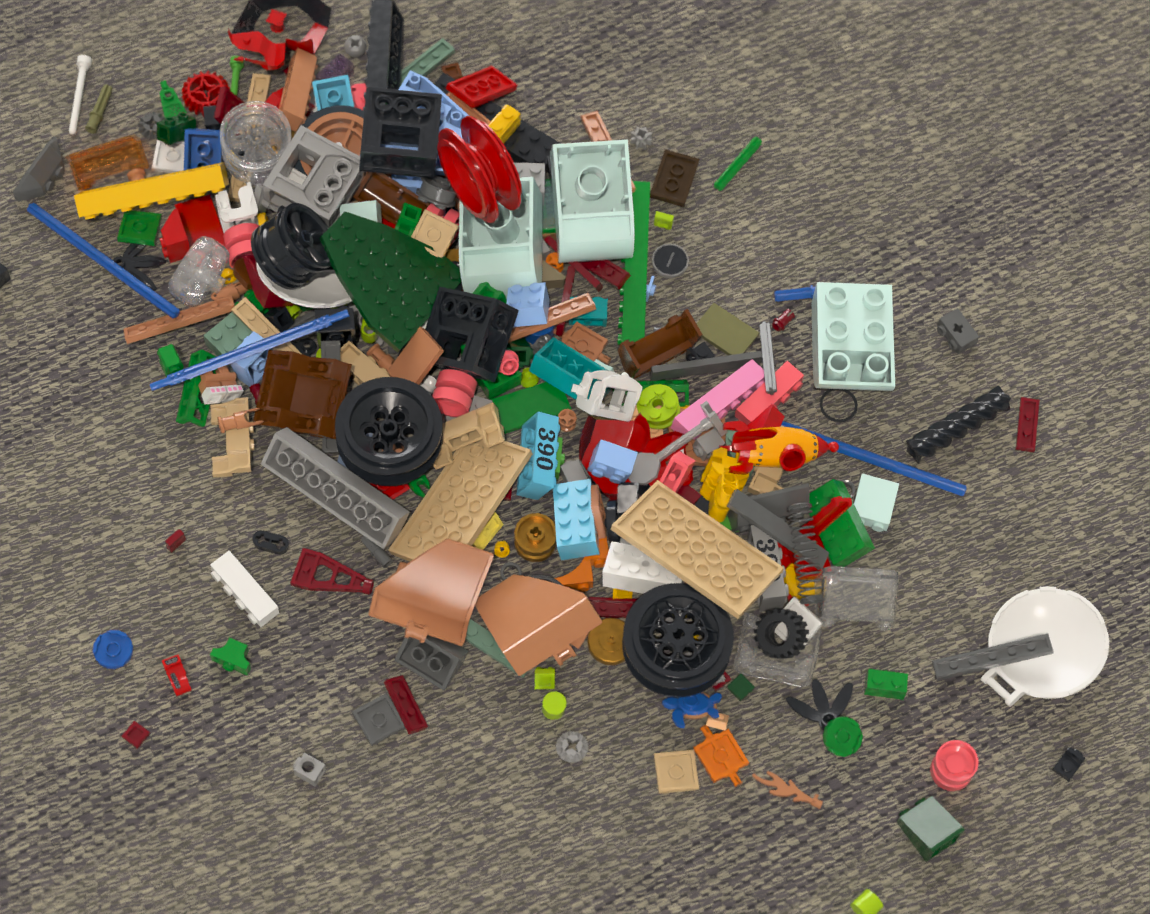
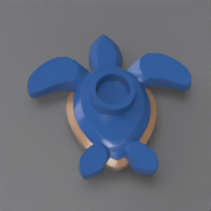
M701 692L689 697H669L664 699L662 704L666 709H675L672 713V721L677 727L685 728L683 717L687 719H700L710 715L712 718H719L716 703L721 701L722 694L715 693L710 697L705 692Z

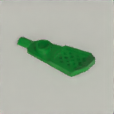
M165 80L161 81L162 90L159 93L164 117H173L178 115L179 112L187 113L174 89L168 87ZM167 93L171 94L170 97H166L165 95Z

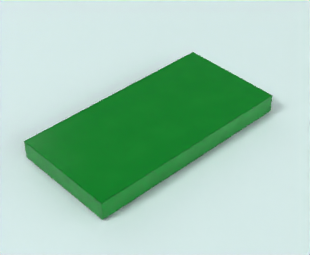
M548 382L490 399L498 408L499 420L503 426L504 434L522 429V425L537 412L558 417L560 411L564 409L572 410L566 394Z

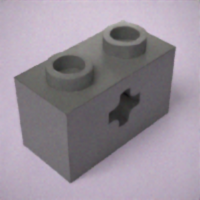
M958 308L944 315L938 321L937 330L939 334L945 336L950 349L955 350L957 354L977 344L979 335Z

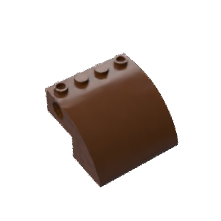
M268 350L256 408H260V410L255 411L253 422L264 421L258 424V426L282 430L287 427L296 434L336 439L335 419L339 406L347 394L352 364L330 358L309 357L294 351Z

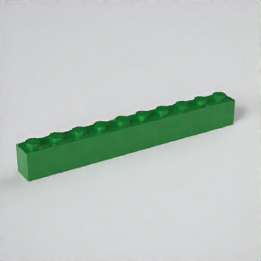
M632 181L635 186V192H632L634 253L632 258L621 259V263H624V268L622 269L629 272L631 276L620 289L619 295L623 296V301H619V312H622V317H619L618 328L622 329V333L618 334L617 345L628 339L630 342H636L645 337L650 182Z

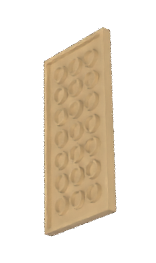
M484 439L457 449L453 454V463L444 467L388 549L390 554L407 561H412L447 538L472 546L533 455L531 449L507 441L487 448L484 444Z
M658 480L611 526L613 532L737 619L748 610L784 569L777 562Z

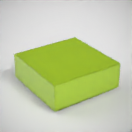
M656 211L654 226L670 230L672 229L674 216Z

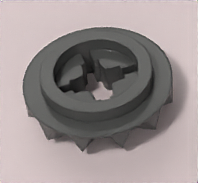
M154 111L151 114L146 113L143 118H140L138 123L139 132L146 138H157V122L165 118L161 113L156 114ZM154 120L156 125L151 130L150 124Z
M542 335L532 346L533 358L551 340L550 335Z

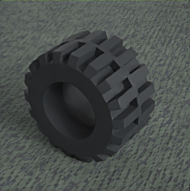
M789 609L769 610L766 612L767 615H762L760 617L762 621H757L758 629H754V633L757 634L755 642H759L758 648L759 650H764L763 654L770 655L769 657L786 659L799 655V650L805 649L806 646L803 644L808 643L809 638H806V634H809V630L805 629L808 625L806 622H802L803 617L801 615H797V612L790 611ZM781 622L789 630L788 640L782 646L777 643L774 635L777 625Z

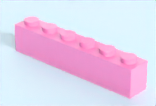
M753 359L677 415L670 428L673 431L686 434L700 424V421L706 418L700 406L705 401L709 403L719 419L722 420L729 410H735L742 400H746L765 382L764 370Z

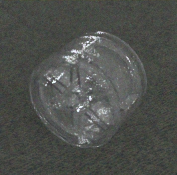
M249 101L231 109L221 123L220 143L222 158L228 171L238 180L245 183L250 182L254 185L264 184L265 179H267L292 140L291 127L286 116L277 107L266 102ZM275 145L278 148L274 151L271 147ZM244 151L245 155L240 156L238 153ZM263 158V161L261 162L256 161L257 159Z

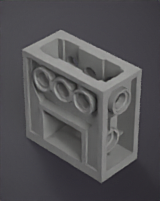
M301 125L263 184L264 200L278 208L282 205L287 207L292 203L306 205L314 210L330 227L340 217V204H348L364 180L366 172L359 171L360 156ZM298 159L313 166L302 185L287 178Z

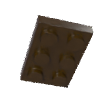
M665 149L650 192V198L685 207L700 159Z

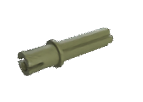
M107 84L102 87L95 107L89 113L90 117L85 127V130L89 133L95 134L100 121L103 120V112L113 90Z

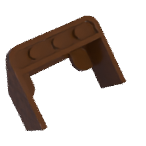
M688 309L684 310L679 317L677 314L668 319L669 323L665 327L638 341L630 342L628 339L619 344L620 347L617 351L624 372L628 373L629 377L636 379L648 373L652 366L663 365L686 353L687 348L695 346L703 334Z

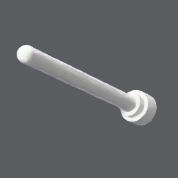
M79 55L77 57L76 64L79 73L69 127L71 135H74L77 130L86 71L91 67L92 63L91 57L87 55Z

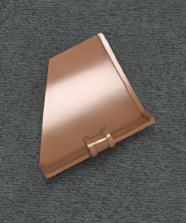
M447 538L410 561L378 585L374 590L368 615L405 627L404 637L417 639L420 643H424L426 636L429 635L463 646L471 614L494 554Z
M515 574L479 596L475 604L489 631L518 676L526 673L552 655L558 664L562 666L564 661L572 656L573 658L577 656L570 644L602 624V620L584 593L549 581Z

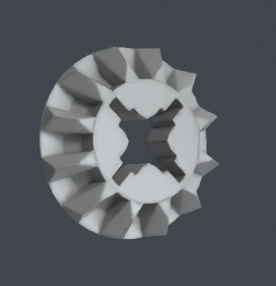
M569 731L564 734L562 733L557 740L556 751L562 760L574 763L586 756L588 743L585 736H582L579 732ZM568 741L572 744L577 743L576 751L573 749L567 750L569 747Z

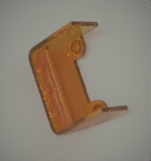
M135 134L65 156L78 191L91 187V183L94 180L128 169L144 170V167L146 169L150 168L141 140Z

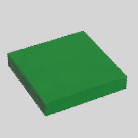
M135 210L125 211L117 236L118 242L155 246L162 214Z

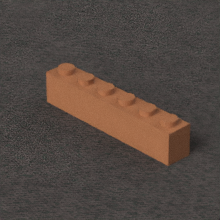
M297 48L290 60L276 119L277 124L294 132L306 121L305 115L309 108L307 105L311 99L310 93L313 89L312 82L316 77L314 74L318 67L316 64L317 57L300 48Z

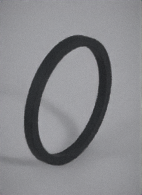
M829 389L820 399L821 412L827 419L834 422L850 420L856 414L858 408L855 396L847 389ZM832 391L848 393L854 400L855 408L853 413L845 419L830 417L823 409L824 397Z

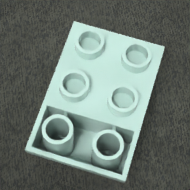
M628 140L553 144L550 151L558 263L632 258L634 253V212Z
M534 177L520 178L522 193L521 204L518 209L509 210L497 201L498 219L493 223L477 218L460 201L459 265L464 292L473 293L480 283L488 282L494 289L503 291L507 298L508 288H511L513 285L525 287L530 286L532 283H542L543 196Z
M817 282L812 299L813 380L815 388L894 390L895 363L892 285Z

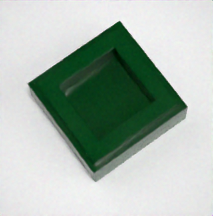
M741 673L727 686V689L741 702L755 689V686Z

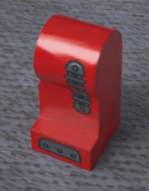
M179 654L162 660L163 667L176 697L192 691Z

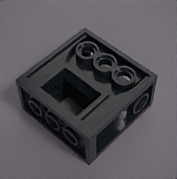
M367 87L359 171L434 178L442 94ZM424 106L426 109H421L417 107ZM380 144L418 147V150L380 147Z
M439 287L425 328L444 350L433 367L439 370L453 369L462 371L473 378L495 383L519 310L496 298ZM462 342H466L461 360L458 361L457 357Z

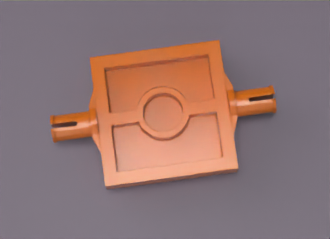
M708 726L701 727L700 730L706 739L695 746L693 750L713 783L730 777L735 787L742 784L737 772L747 766L749 761L730 730L727 729L721 733L712 734Z

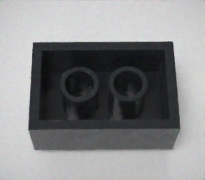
M340 306L338 309L319 308V310H315V319L328 314L330 316L346 309L350 317L332 323L333 325L316 331L319 349L321 348V341H340L341 347L350 341L356 346L353 307Z

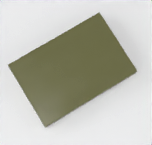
M715 303L710 306L697 322V326L703 334L701 338L727 355L745 353L760 333Z

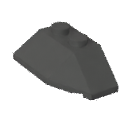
M53 136L20 180L19 185L14 189L13 194L16 201L20 202L45 196L48 191L53 189L56 179L63 175L65 168L56 137Z

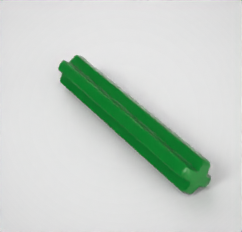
M754 137L715 181V189L718 191L724 189L761 146V139Z

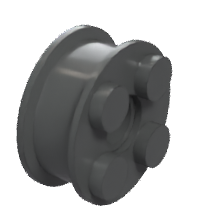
M436 175L434 178L421 177L423 182L421 187L416 190L419 200L433 203L437 208L443 210L446 207L455 206L454 198L456 194L447 179Z

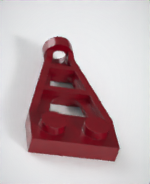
M302 548L290 584L291 586L309 591L360 592L371 595L374 580L366 578L323 553ZM324 565L333 571L330 580L317 581L314 579L318 566ZM341 572L351 577L350 584L342 585L335 583L338 573Z

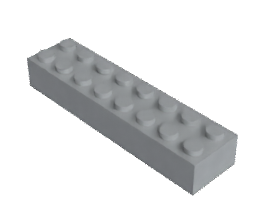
M287 427L274 434L261 462V465L382 549L393 544L410 513Z

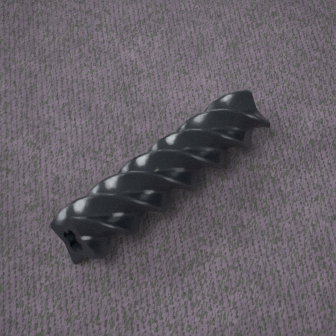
M999 385L996 386L989 393L979 396L974 402L964 405L959 411L949 414L942 421L932 424L927 430H923L912 439L906 440L908 446L906 451L919 464L922 456H934L937 447L947 448L950 446L953 438H964L968 428L979 429L984 419L994 420L999 410L1009 411L1011 409L1009 404L1011 397L1005 394Z

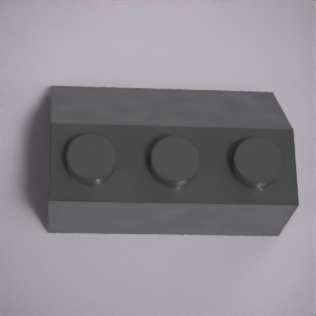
M429 635L426 636L424 643L409 637L404 638L394 661L445 691L462 666L469 651L457 644Z

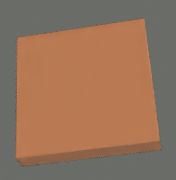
M598 484L591 485V509L598 538H606V528L604 525L606 513Z

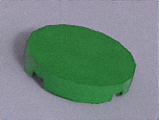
M844 716L835 717L829 721L823 733V740L827 750L833 755L841 757L857 752L863 739L859 724L852 718Z

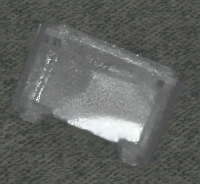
M831 566L823 568L820 571L821 573L815 578L822 579L815 582V587H823L822 589H815V595L824 594L823 597L825 599L823 602L815 603L816 616L824 623L822 626L832 627L839 620L875 622L876 626L883 631L891 630L895 626L899 574L897 571Z
M745 612L733 663L734 670L743 675L792 686H809L817 662L822 629H819L805 645V649L800 651L799 655L786 659L769 657L770 655L763 654L764 650H759L758 648L759 642H755L757 634L754 633V629H758L756 623L757 621H762L758 615ZM774 633L777 643L781 646L784 645L786 642Z

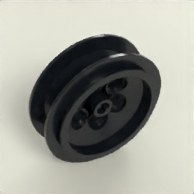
M380 377L358 385L343 399L337 411L335 433L339 455L351 472L374 485L398 486L420 478L436 462L442 447V416L436 401L420 385L399 377ZM377 418L385 419L381 422L376 421ZM398 418L403 419L402 422H397L395 420ZM373 433L374 436L368 437L366 434ZM406 434H412L413 436L408 438V437H405L404 435H406ZM377 448L383 449L382 452H376L374 450H376ZM395 449H402V450H403V451L400 452V453L394 452Z
M671 583L661 585L643 594L628 612L622 639L623 656L634 678L650 691L674 698L697 695L713 686L724 674L733 648V625L727 611L689 584ZM670 617L674 622L666 623L664 619ZM690 618L694 623L686 624L684 620ZM660 633L663 635V638L656 639L653 635ZM700 635L703 640L698 642L693 637ZM669 650L673 655L665 656L662 652ZM689 651L693 654V656L689 658L685 657L683 655V652Z

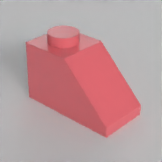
M680 451L671 457L660 482L677 493L690 474L696 460Z

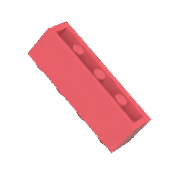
M786 361L775 372L777 392L774 395L767 394L764 382L736 409L735 417L748 425L771 404L778 409L777 406L780 403H786L793 391L797 392L802 387L804 375Z

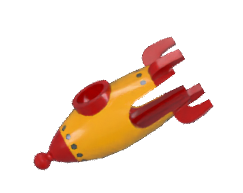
M743 421L724 423L723 430H734L736 432L733 435L731 445H719V448H725L727 452L739 453L737 463L741 465L730 466L729 473L740 475L750 473L753 466L783 468L787 471H795L804 464L821 457L828 450L833 453L839 450L837 442L833 441L828 444L819 436L803 429L768 427L748 430L746 423Z

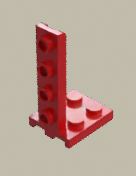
M842 496L831 499L827 506L821 508L817 515L811 517L814 520L802 526L814 525L815 527L801 529L799 532L803 535L815 533L816 535L806 537L812 541H817L816 544L825 549L819 534L852 506L851 497L842 498ZM787 549L791 562L794 565V571H796L800 566H796L794 563L800 559L794 558L793 555L795 553ZM828 557L823 568L820 570L814 566L798 570V572L820 571L821 573L802 576L798 579H816L818 577L827 578L832 576L833 571ZM805 560L796 563L799 565H810Z

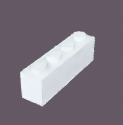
M230 551L210 564L212 577L216 582L221 581L223 583L224 591L228 596L233 595L236 598V605L241 610L245 609L248 612L247 617L253 624L257 623L262 627L279 614L278 606Z

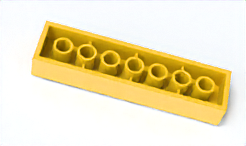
M225 162L81 191L74 195L78 216L85 217L86 220L95 218L99 213H103V216L114 214L118 209H121V212L130 211L137 205H139V208L151 206L153 202H157L158 205L171 201V198L179 201L187 199L191 194H194V197L205 195L210 190H212V193H218L225 189L229 184Z

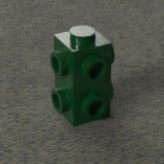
M178 113L174 117H166L164 120L157 122V140L164 142L166 145H174L176 142L184 141L185 130L187 128L196 129V118L189 116L188 113Z
M525 337L507 344L506 350L514 351L518 355L519 368L529 365V360L533 358V349L530 348V344L526 341Z

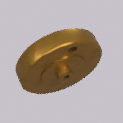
M616 618L602 619V624L589 631L587 640L588 650L595 660L605 665H618L625 662L622 650L624 621Z

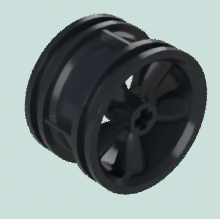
M300 203L289 204L275 217L264 222L253 231L251 235V248L254 258L264 274L275 284L288 290L297 289L309 281L312 276L322 272L331 265L320 241V237L329 227L308 206Z

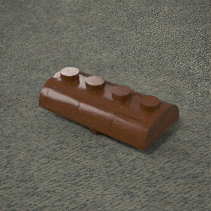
M368 172L354 195L358 202L376 200L381 205V217L395 225L403 203L421 208L420 218L424 210L430 205L429 202L419 200L416 193L384 173Z

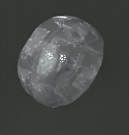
M202 236L198 238L168 284L169 294L175 300L191 308L199 306L210 290L218 294L226 282V279L220 275L230 258L227 248L211 237Z

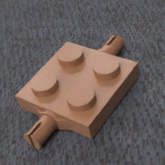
M578 322L567 332L564 331L562 336H558L562 338L564 344L592 361L597 359L606 365L611 361L610 357L602 353L608 344V339Z

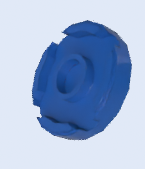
M109 630L97 637L93 644V654L95 660L101 666L107 669H117L130 661L133 655V645L126 633L119 630Z

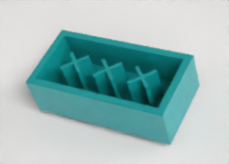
M554 337L534 355L529 369L531 373L575 400L577 399L576 392H571L573 384L579 385L586 372L607 370ZM593 378L587 399L590 398L594 383L602 380ZM606 387L603 398L611 391V388Z

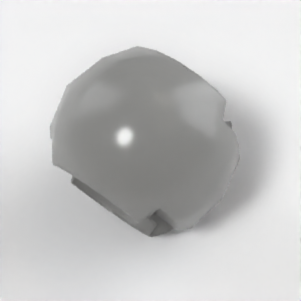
M359 35L350 36L345 41L344 49L350 57L358 58L366 52V42Z

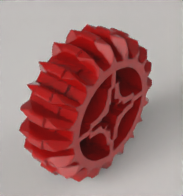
M209 70L205 74L200 71L199 75L194 73L193 78L188 77L187 82H184V88L181 90L182 101L191 113L195 111L196 116H198L201 112L204 117L203 107L217 105L220 87L226 86L229 90L230 87L226 79L223 80L222 75L217 76L216 72L210 74Z

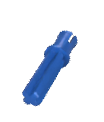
M810 285V287L778 290L774 292V298L776 302L811 298L812 300L816 286Z

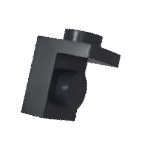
M703 342L693 349L691 347L687 348L685 358L686 361L714 358L715 354Z
M1068 747L1052 770L1069 782L1085 760V757H1083L1079 750Z

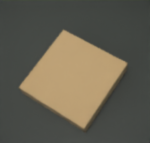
M425 209L411 237L433 247L434 251L427 247L425 248L430 254L442 258L445 256L459 226Z
M694 750L654 753L659 794L699 790Z

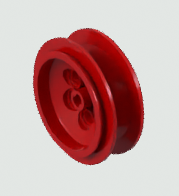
M466 116L461 120L462 138L449 128H444L439 132L437 145L439 160L452 189L463 205L477 218L493 223L498 219L497 201L509 210H516L520 207L521 181L509 152L497 134L483 121L473 116Z

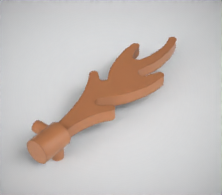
M770 771L767 772V775L772 777L773 781L764 780L756 774L752 775L757 781L767 786L776 787L777 790H770L769 793L779 797L797 795V797L793 798V802H808L818 809L822 806L823 801L818 800L819 795L815 794L812 799L800 791L792 780H789L790 786H788L780 777Z

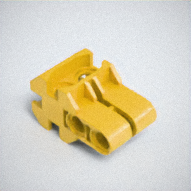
M721 447L713 450L700 477V482H703V484L700 486L699 491L709 501L708 515L719 523L725 520L730 510L727 504L733 491L738 489L742 492L749 478V473L746 475L729 473L730 466L741 465L737 463L739 453H736L735 458L727 456V449Z

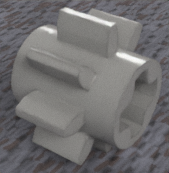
M637 127L635 132L631 131L630 144H634L636 149L643 148L645 150L647 144L651 145L652 132H648L646 127Z

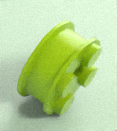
M656 384L649 386L641 392L637 402L638 413H641L646 418L651 429L660 430L668 428L672 425L674 418L680 414L678 396L672 388L666 385ZM658 405L662 406L660 409L655 408Z

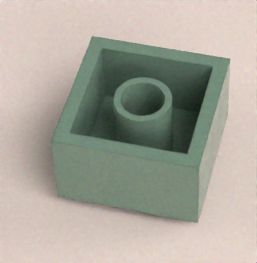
M231 312L203 336L205 345L216 356L237 349L252 331ZM231 364L226 365L230 369H232Z

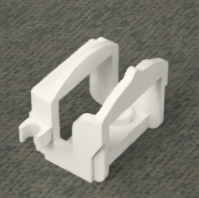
M247 182L246 186L241 187L238 191L241 203L239 208H231L226 190L220 191L215 195L224 233L234 226L233 221H235L236 225L242 223L259 225L258 217L254 218L258 214V208L250 182Z
M600 370L586 372L579 385L573 384L571 392H576L577 407L588 414L629 422L636 403L640 398L642 386L636 380L629 377L626 372L619 375L613 371ZM593 378L602 380L594 383L590 398L587 399ZM606 387L614 388L609 407L602 403ZM625 391H628L624 406H622Z

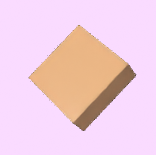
M719 713V718H712L709 715L706 726L726 731L729 716Z

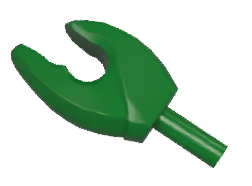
M425 475L408 483L410 489L422 498L425 497V494L419 485H424L428 490L430 489V482Z

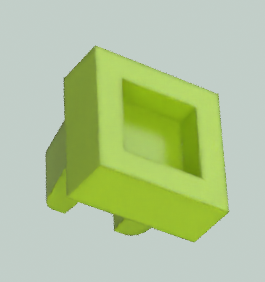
M537 667L535 669V689H555V669H552V667H548V669Z

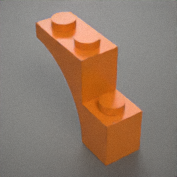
M607 536L606 538L599 539V555L584 557L580 565L572 572L554 579L563 586L578 590L579 592H585L593 588L591 566L595 568L604 567L609 552Z

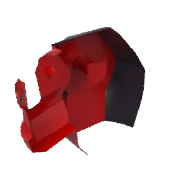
M249 0L232 33L228 29V35L232 44L238 49L259 52L264 55L265 61L252 60L241 56L234 57V60L238 62L246 60L261 65L266 70H277L284 66L286 46L295 51L297 48H300L310 54H315L328 29L331 8L321 0ZM297 6L315 22L301 41L286 39L285 43H273L259 31H254L255 24L262 13L272 9L266 22L272 23L270 28L274 33L282 32L285 28L283 21L287 14L274 10L280 7Z
M639 413L635 420H630L629 422L622 420H596L589 414L579 442V463L587 477L591 479L592 484H598L601 494L609 499H618L619 484L611 482L609 478L604 476L596 477L587 471L593 450L600 440L638 453H653L656 455L684 434L673 431L651 438L650 426L641 413ZM688 443L660 462L661 466L656 479L647 485H639L638 499L657 480L660 481L667 467V460L671 459L679 451L687 455L686 447ZM693 469L683 483V486L689 485L693 481Z

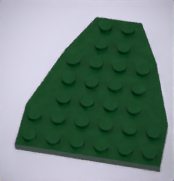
M346 211L320 237V241L336 276L364 321L373 332L397 353L429 318L439 287L455 289L462 281L460 268L446 256L442 258L436 257L425 248L427 247L434 251L433 247L385 224Z

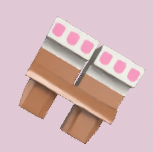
M227 366L218 368L216 374L209 371L200 375L201 382L198 386L204 404L226 403L235 398H240L244 392L242 386L237 385L236 372L230 373Z

